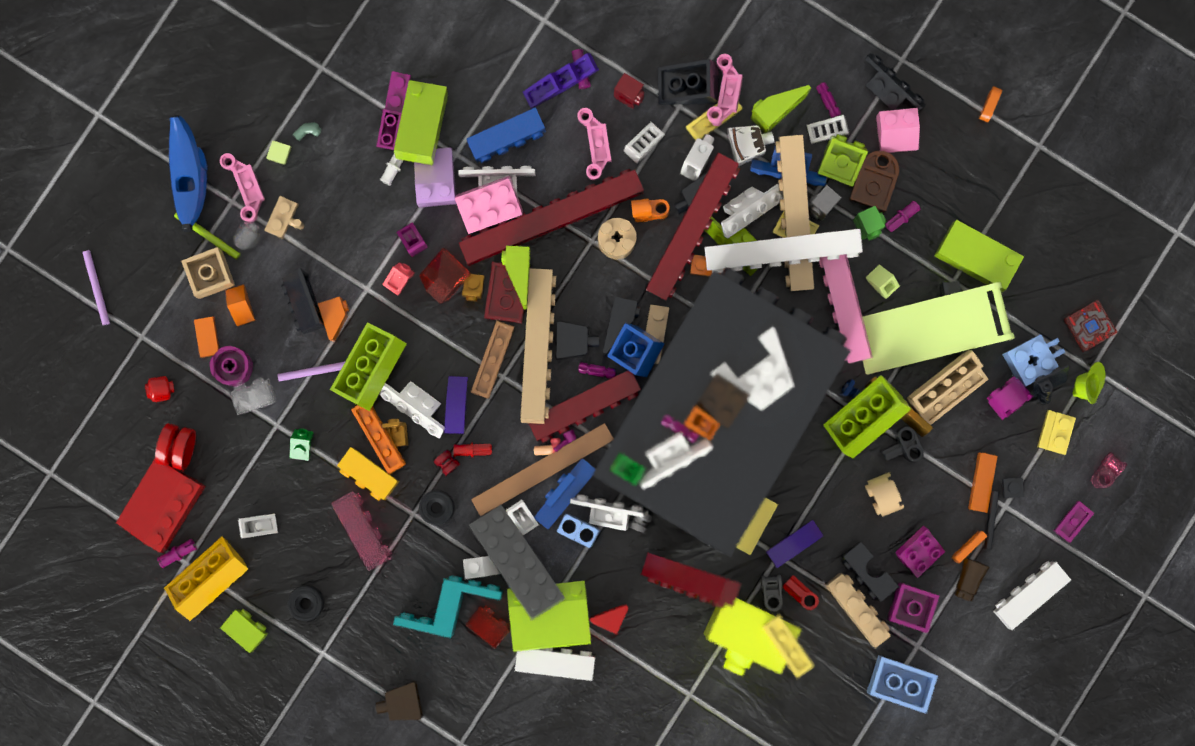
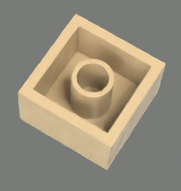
M218 247L182 260L194 297L198 299L235 286L223 251Z

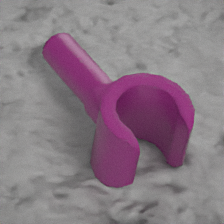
M574 430L563 434L565 440L554 448L555 452H558L562 447L576 439Z

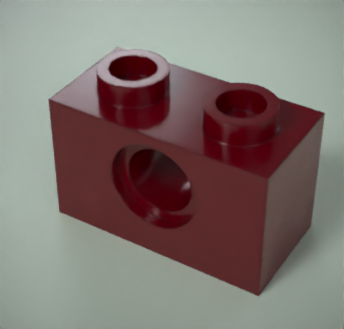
M624 73L614 88V98L634 109L635 105L639 106L645 97L643 96L645 93L643 91L644 84Z

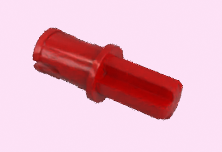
M473 442L463 445L454 444V457H474L475 455L492 454L491 444H473Z

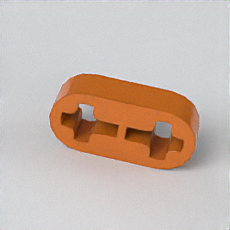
M995 86L992 87L979 116L980 120L989 122L1001 96L1002 89Z

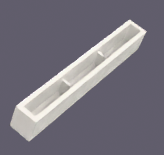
M860 229L705 247L707 270H712V273L714 270L721 273L725 267L739 271L743 270L742 266L749 265L750 269L762 268V264L769 263L770 267L781 266L783 261H789V265L799 264L800 259L816 262L820 261V257L826 256L828 260L839 259V255L847 254V258L859 257V253L862 252Z

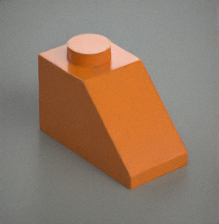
M340 296L318 303L328 338L332 342L336 341L348 318L347 311H349L347 301H343Z

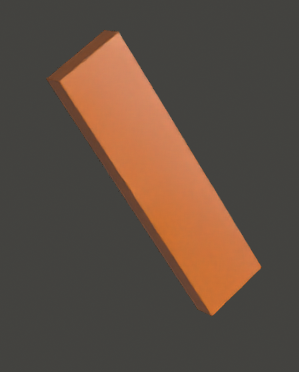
M359 405L351 409L387 473L392 474L406 464L386 428H382L383 423L373 406L370 411Z

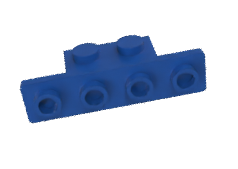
M776 146L774 147L771 163L753 159L750 171L758 175L766 174L781 179V172L777 171V161H780V153H776ZM804 152L806 183H810L813 186H825L826 176L809 171L812 154Z
M581 459L568 475L564 473L557 481L560 485L556 490L551 489L545 496L547 501L534 516L535 520L546 529H549L570 504V499L575 498L590 480L596 469L584 459Z

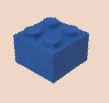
M625 323L607 357L633 374L647 377L665 343L640 327Z

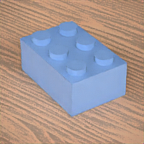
M878 655L867 693L926 713L938 676Z

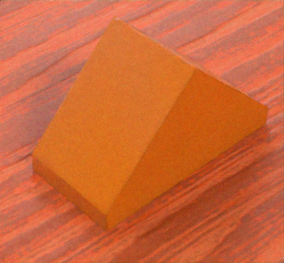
M245 285L225 290L227 307L236 326L256 321Z
M695 406L684 425L711 441L720 423Z

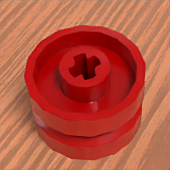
M165 424L156 447V464L167 467L172 463L174 469L184 471L188 467L193 455L196 431L186 427L180 430L177 425Z

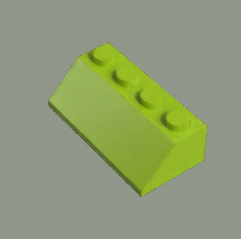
M881 375L824 424V427L842 453L854 458L908 413L911 408L901 394Z

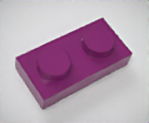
M1077 501L1053 531L1065 541L1071 543L1094 512L1080 501Z

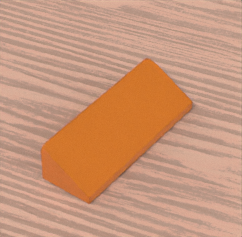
M982 452L978 453L968 506L969 510L988 512L998 456Z

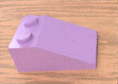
M452 147L436 149L433 165L414 162L416 200L419 208L457 204L455 201L456 189Z

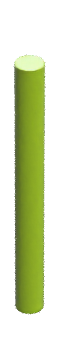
M195 223L193 225L195 232L237 260L240 253L199 224Z

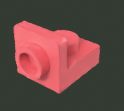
M399 262L391 269L382 285L396 295H399L415 273L408 265Z

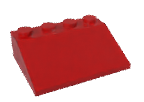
M154 459L116 523L160 553L166 552L204 490L205 485L182 471L174 469L172 465L166 467L156 464Z

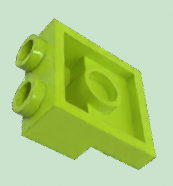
M837 134L836 137L831 135L817 173L853 187L868 153L867 149L864 148L865 144L858 141L850 143L847 141V137Z

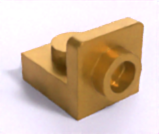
M465 273L462 296L466 297L467 301H477V298L482 299L484 275Z

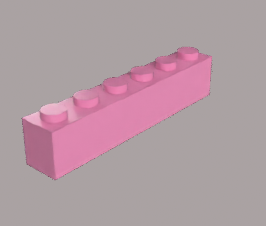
M847 254L839 255V259L828 260L827 256L820 257V267L824 268L826 274L823 276L824 283L830 289V294H828L829 303L834 305L835 312L832 313L835 324L838 323L840 331L838 332L847 337L844 347L851 350L846 360L851 364L873 358Z

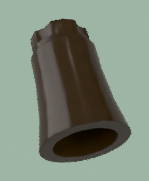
M965 558L954 595L972 602L990 567Z

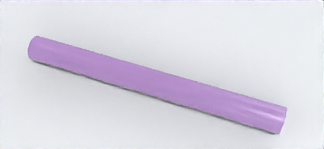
M87 250L82 252L102 325L110 324L91 252Z
M345 362L278 374V380L285 381L338 371L342 369Z

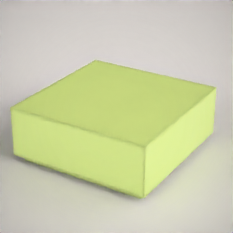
M272 141L267 159L286 165L291 146Z

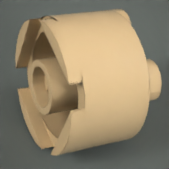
M612 218L602 224L598 233V246L603 254L611 259H623L633 251L636 243V231L628 220ZM615 235L621 238L619 242L613 239Z
M889 472L868 480V485H865L868 495L870 497L873 496L875 499L873 507L877 515L881 514L882 517L904 508L903 504L899 505L898 503L902 500L894 481L887 478L891 476Z

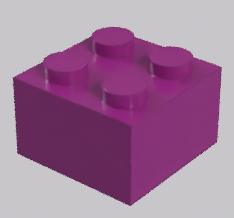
M898 583L899 587L896 589L887 620L928 633L939 596Z

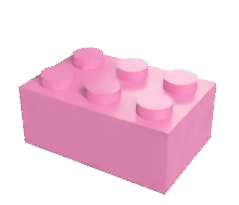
M510 175L455 196V201L468 234L523 214V209Z

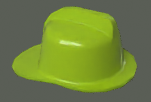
M1095 362L1089 372L1077 376L1072 393L1074 397L1088 400L1090 404L1096 403L1106 377L1102 363Z

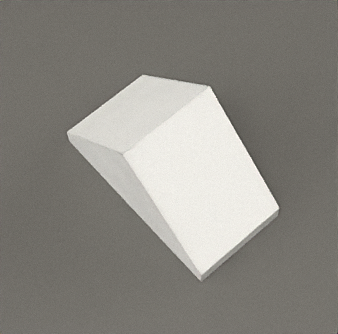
M523 500L506 510L522 535H525L539 525Z

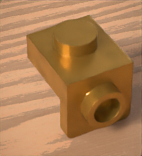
M390 419L388 423L382 424V428H386L396 447L408 446L407 425L405 422H399V419Z

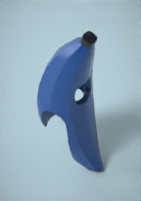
M174 115L170 118L169 135L171 188L177 216L182 224V231L191 232L193 231V225L202 212L206 198L207 162L202 149L196 145L194 135L188 123L181 116Z

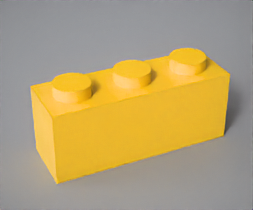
M350 447L337 465L341 468L339 471L347 478L351 476L356 479L355 484L362 489L366 487L371 490L370 495L378 501L380 499L386 500L399 483L396 478L353 447Z

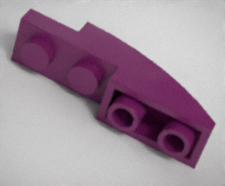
M392 71L376 147L394 150L407 87L412 75Z

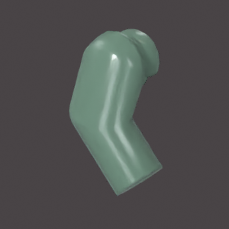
M315 122L304 123L292 135L300 141L307 133L318 136L322 130L319 124Z

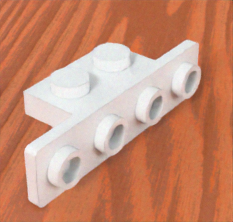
M487 166L482 167V170H474V167H463V170H459L460 177H478L479 186L510 175L516 193L517 176H536V171L531 169V166H521L520 169H512L511 166L493 169V167Z
M778 184L765 193L750 187L724 205L725 213L731 215L721 222L724 236L730 238L779 204L780 199H783V192H779Z
M411 381L400 393L388 384H384L379 395L385 401L392 403L400 412L412 418L416 424H420L427 429L431 435L437 438L442 436L445 427L431 417L440 407V402Z
M680 432L645 452L654 468L644 473L639 483L643 488L654 485L657 480L671 475L682 466H687L695 458L706 455L713 448L712 445L704 438L689 447Z
M577 495V497L570 499L571 504L591 507L589 524L624 531L628 530L630 515L644 517L649 512V510L643 509V506L640 505L629 507L625 506V503L618 501L608 503L603 498L588 499L587 495Z

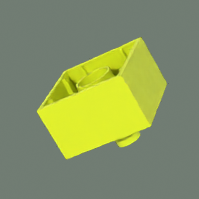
M737 598L733 607L725 605L724 608L715 607L703 634L708 640L728 649L724 656L727 658L723 665L724 668L743 676L746 671L745 669H749L752 662L755 661L781 674L786 664L785 659L762 627L776 616ZM783 620L797 640L801 629Z

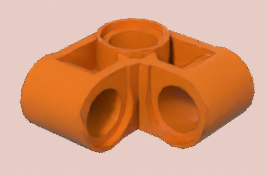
M662 199L631 201L635 222L664 219L670 213L668 202ZM659 205H664L667 210L664 213H658L656 208Z

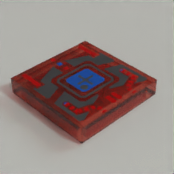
M1099 300L1094 301L1064 319L1083 352L1118 333Z

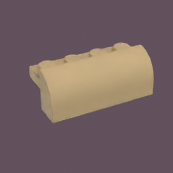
M966 350L907 397V401L912 409L931 425L985 383L988 378L982 371L983 365L974 352Z

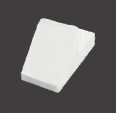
M275 514L238 519L241 538L278 533Z

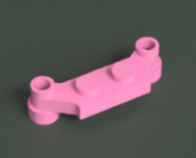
M721 54L717 58V65L723 73L718 105L709 108L707 111L708 120L713 126H720L722 121L733 112L737 113L743 76L737 73L733 67L732 58L728 54Z
M582 108L578 112V120L587 128L592 164L587 167L586 174L589 179L597 180L601 177L606 164L611 162L606 123L601 124L593 117L590 109ZM583 116L589 117L587 120L582 119ZM596 171L597 175L593 176L591 172Z
M229 153L223 154L220 158V164L224 169L233 172L246 205L241 209L240 216L246 222H254L257 219L261 202L265 201L252 165H245L237 161Z

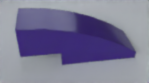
M449 376L444 433L465 434L468 377Z
M811 520L765 552L774 566L778 568L823 537V534L815 522Z

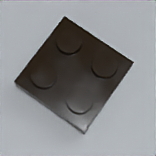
M716 373L695 406L726 428H729L751 394L719 373Z

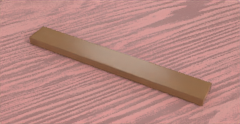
M604 423L562 447L558 452L546 456L471 500L479 515L482 516L612 442L614 438Z

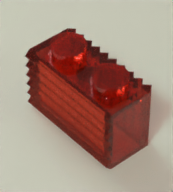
M480 606L465 625L496 649L510 632L509 624L502 618L498 620L494 617L493 614L495 612L488 606L484 608Z

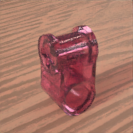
M1109 452L1092 475V485L1097 489L1110 487L1124 471L1127 463L1121 462L1113 456L1114 453ZM1100 475H1103L1106 479L1104 485L1099 481Z

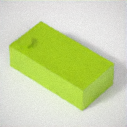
M409 80L394 147L396 159L433 165L448 97L446 86Z
M958 220L951 224L934 255L986 285L1001 282V292L1007 289L1024 258L1023 255Z
M367 322L330 390L370 411L403 352L406 343Z

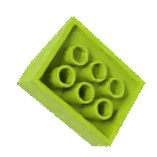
M585 581L556 584L565 600L534 620L530 619L512 590L507 589L513 652L591 644Z

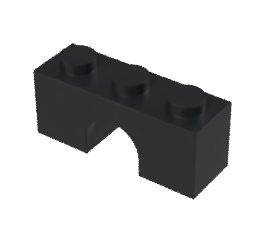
M858 541L841 556L844 559L842 564L849 571L851 569L856 574L854 578L861 586L865 584L869 589L867 591L868 595L874 601L877 599L882 602L899 587L885 571L876 577L868 575L866 565L874 556L862 542Z

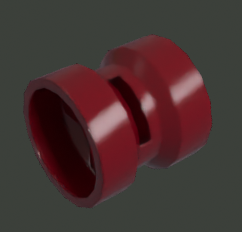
M448 449L433 461L436 466L442 468V473L445 476L449 475L460 465L457 459L452 458V453Z

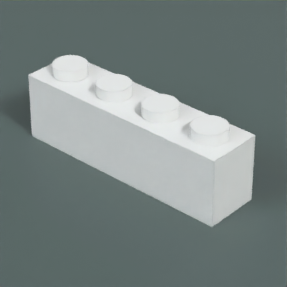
M1045 562L1039 568L1041 571L1036 575L1031 574L1025 579L1026 583L1022 587L1017 586L1010 592L1011 596L1006 600L1002 599L995 605L997 608L993 612L1008 629L1013 630L1071 581L1057 562Z
M553 648L518 651L515 671L592 681L595 656L589 651H580V654L572 653V649L561 648V651H553Z

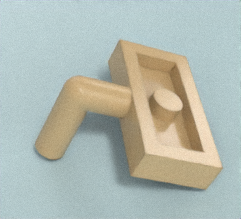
M280 196L264 231L283 239L289 225L300 230L303 229L304 223L299 219H293L298 204Z

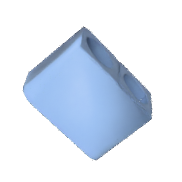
M565 514L558 526L557 532L587 548H591L600 530L571 514ZM572 520L575 522L576 529L573 533L568 534L563 531L562 525L564 521ZM585 528L593 532V539L590 542H583L580 539V532Z

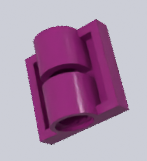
M922 526L896 551L898 559L917 578L945 553V550L925 526Z

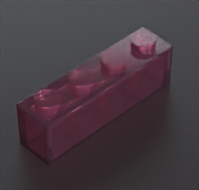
M350 492L331 503L368 571L391 559L389 556L391 551L386 544H382L380 540L382 535L377 527L374 528L371 521L373 519L368 510L364 511L361 504H363V501L359 494L355 495L354 492Z

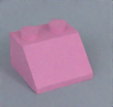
M918 108L881 111L878 113L876 121L880 151L893 153L919 149L920 125Z

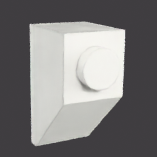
M489 556L463 559L465 579L500 574Z

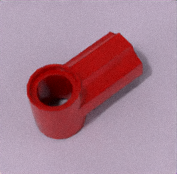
M794 575L782 586L805 609L812 610L817 607L819 602L817 595ZM808 595L814 597L815 602L812 606H806L804 603V599Z

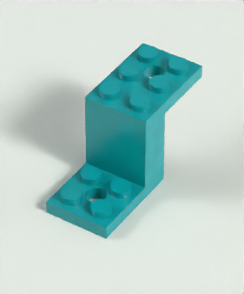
M451 575L449 578L444 579L434 622L432 618L422 617L416 619L414 614L403 612L395 617L393 625L451 638L455 634L464 592L500 600L504 590H500V586L489 584L487 587L481 586V582L476 580L464 582L462 577Z

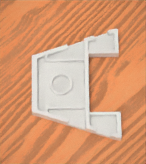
M774 327L758 338L770 353V356L739 379L736 378L726 363L710 373L713 377L716 373H719L751 394L747 401L760 410H763L794 386Z

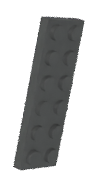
M502 505L469 524V528L531 620H534L565 600V597Z

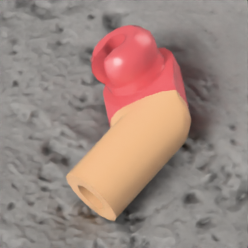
M552 438L550 439L551 445L535 446L534 454L537 456L554 453V448L560 444L561 439Z

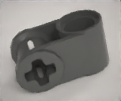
M781 574L772 577L761 575L764 607L768 611H778L782 607ZM771 597L776 598L778 601L777 607L773 609L768 606V600Z

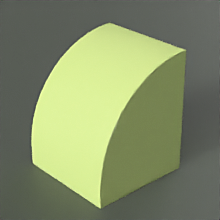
M878 265L865 277L871 286L885 299L900 287L894 275L881 265Z

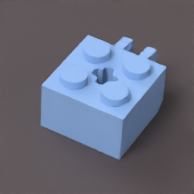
M1038 335L1002 355L1016 379L1019 378L1026 387L1035 382V379L1039 376H1046L1059 367L1054 358L1065 353L1064 348L1059 349L1052 354L1049 347L1060 342L1059 339L1056 338L1046 343L1042 335ZM1030 358L1034 360L1033 364L1028 363Z

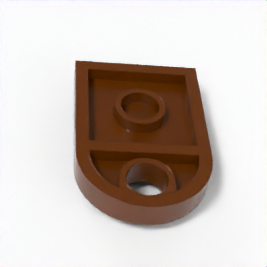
M875 151L867 155L849 200L870 208L876 206L877 210L886 212L899 175V165L895 157L885 151ZM885 157L888 161V164L886 166H880L878 164V158Z

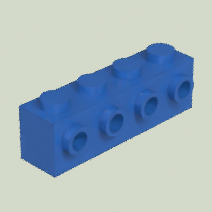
M535 107L466 140L476 162L485 163L492 159L491 156L496 154L499 156L509 151V148L514 146L516 148L521 147L531 138L533 140L541 138L546 130Z

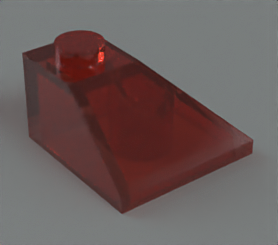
M442 248L419 277L426 291L442 304L452 297L471 273L445 248Z

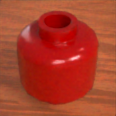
M166 376L148 379V383L145 384L147 399H151L152 402L169 400L171 393L174 392L173 382H169Z

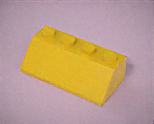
M222 536L164 589L175 610L191 621L224 590L229 588L234 581L241 577L248 570V567L241 556Z

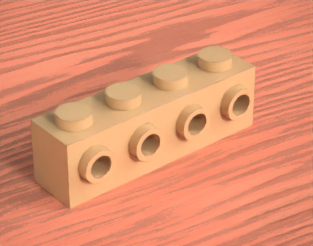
M842 573L837 574L825 586L869 643L875 648L891 636L888 633L890 628L884 621L880 622L877 619L878 613L871 605L867 606L864 602L866 598L860 590L856 591L853 588L852 584L854 582L847 574L845 576Z

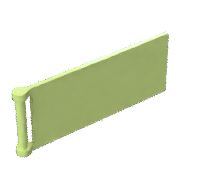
M1001 282L864 316L863 320L873 356L871 359L863 360L866 374L877 373L1015 339L1014 333H1011L1000 290L1002 288ZM987 291H993L1004 335H997Z

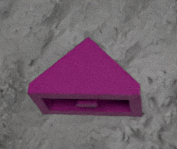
M413 223L396 232L411 257L428 248Z

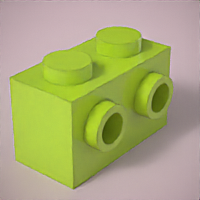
M245 609L235 610L220 627L249 653L254 652L268 635L265 631L266 627L258 621L255 623L251 619V614Z

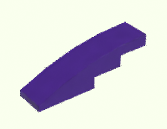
M587 53L575 62L568 63L555 73L548 74L524 90L523 94L530 108H534L566 91L599 69L591 53Z

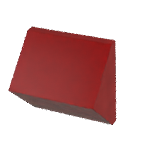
M625 603L591 616L590 621L599 627L617 634L627 613L628 606Z

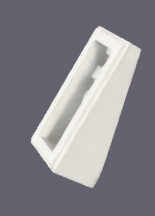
M844 115L807 125L811 144L829 140L831 135L835 137L837 134L849 135ZM837 122L841 124L842 131L840 132L838 131ZM829 124H833L835 133L831 134ZM824 125H825L826 132H827V135H825V136L823 135V131H822V127H821V126H824ZM815 127L818 128V132H819V136H820V137H818V138H816V135H815V131H814V128H815Z
M650 122L625 146L624 152L635 163H638L665 134ZM648 131L652 132L656 138L654 139ZM644 136V137L647 138L651 143L649 144V143H648L644 138H642V137ZM637 142L641 143L645 148L643 149Z

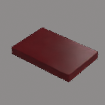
M492 261L484 318L522 324L524 309L508 275L506 266L503 263Z

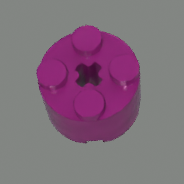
M225 346L212 356L210 371L220 383L229 386H239L250 379L253 363L245 351L237 347ZM233 363L235 364V367H233L231 370L228 368V366L232 365Z
M1013 376L1002 386V390L1000 388L996 389L987 399L997 415L1004 420L1023 406L1026 401H1029L1033 395L1019 378L1016 379Z

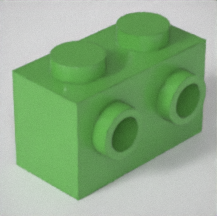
M876 206L858 213L853 219L856 228L860 229L862 240L868 238L870 241L879 237L882 234L881 231L885 228V217L882 213L878 212Z

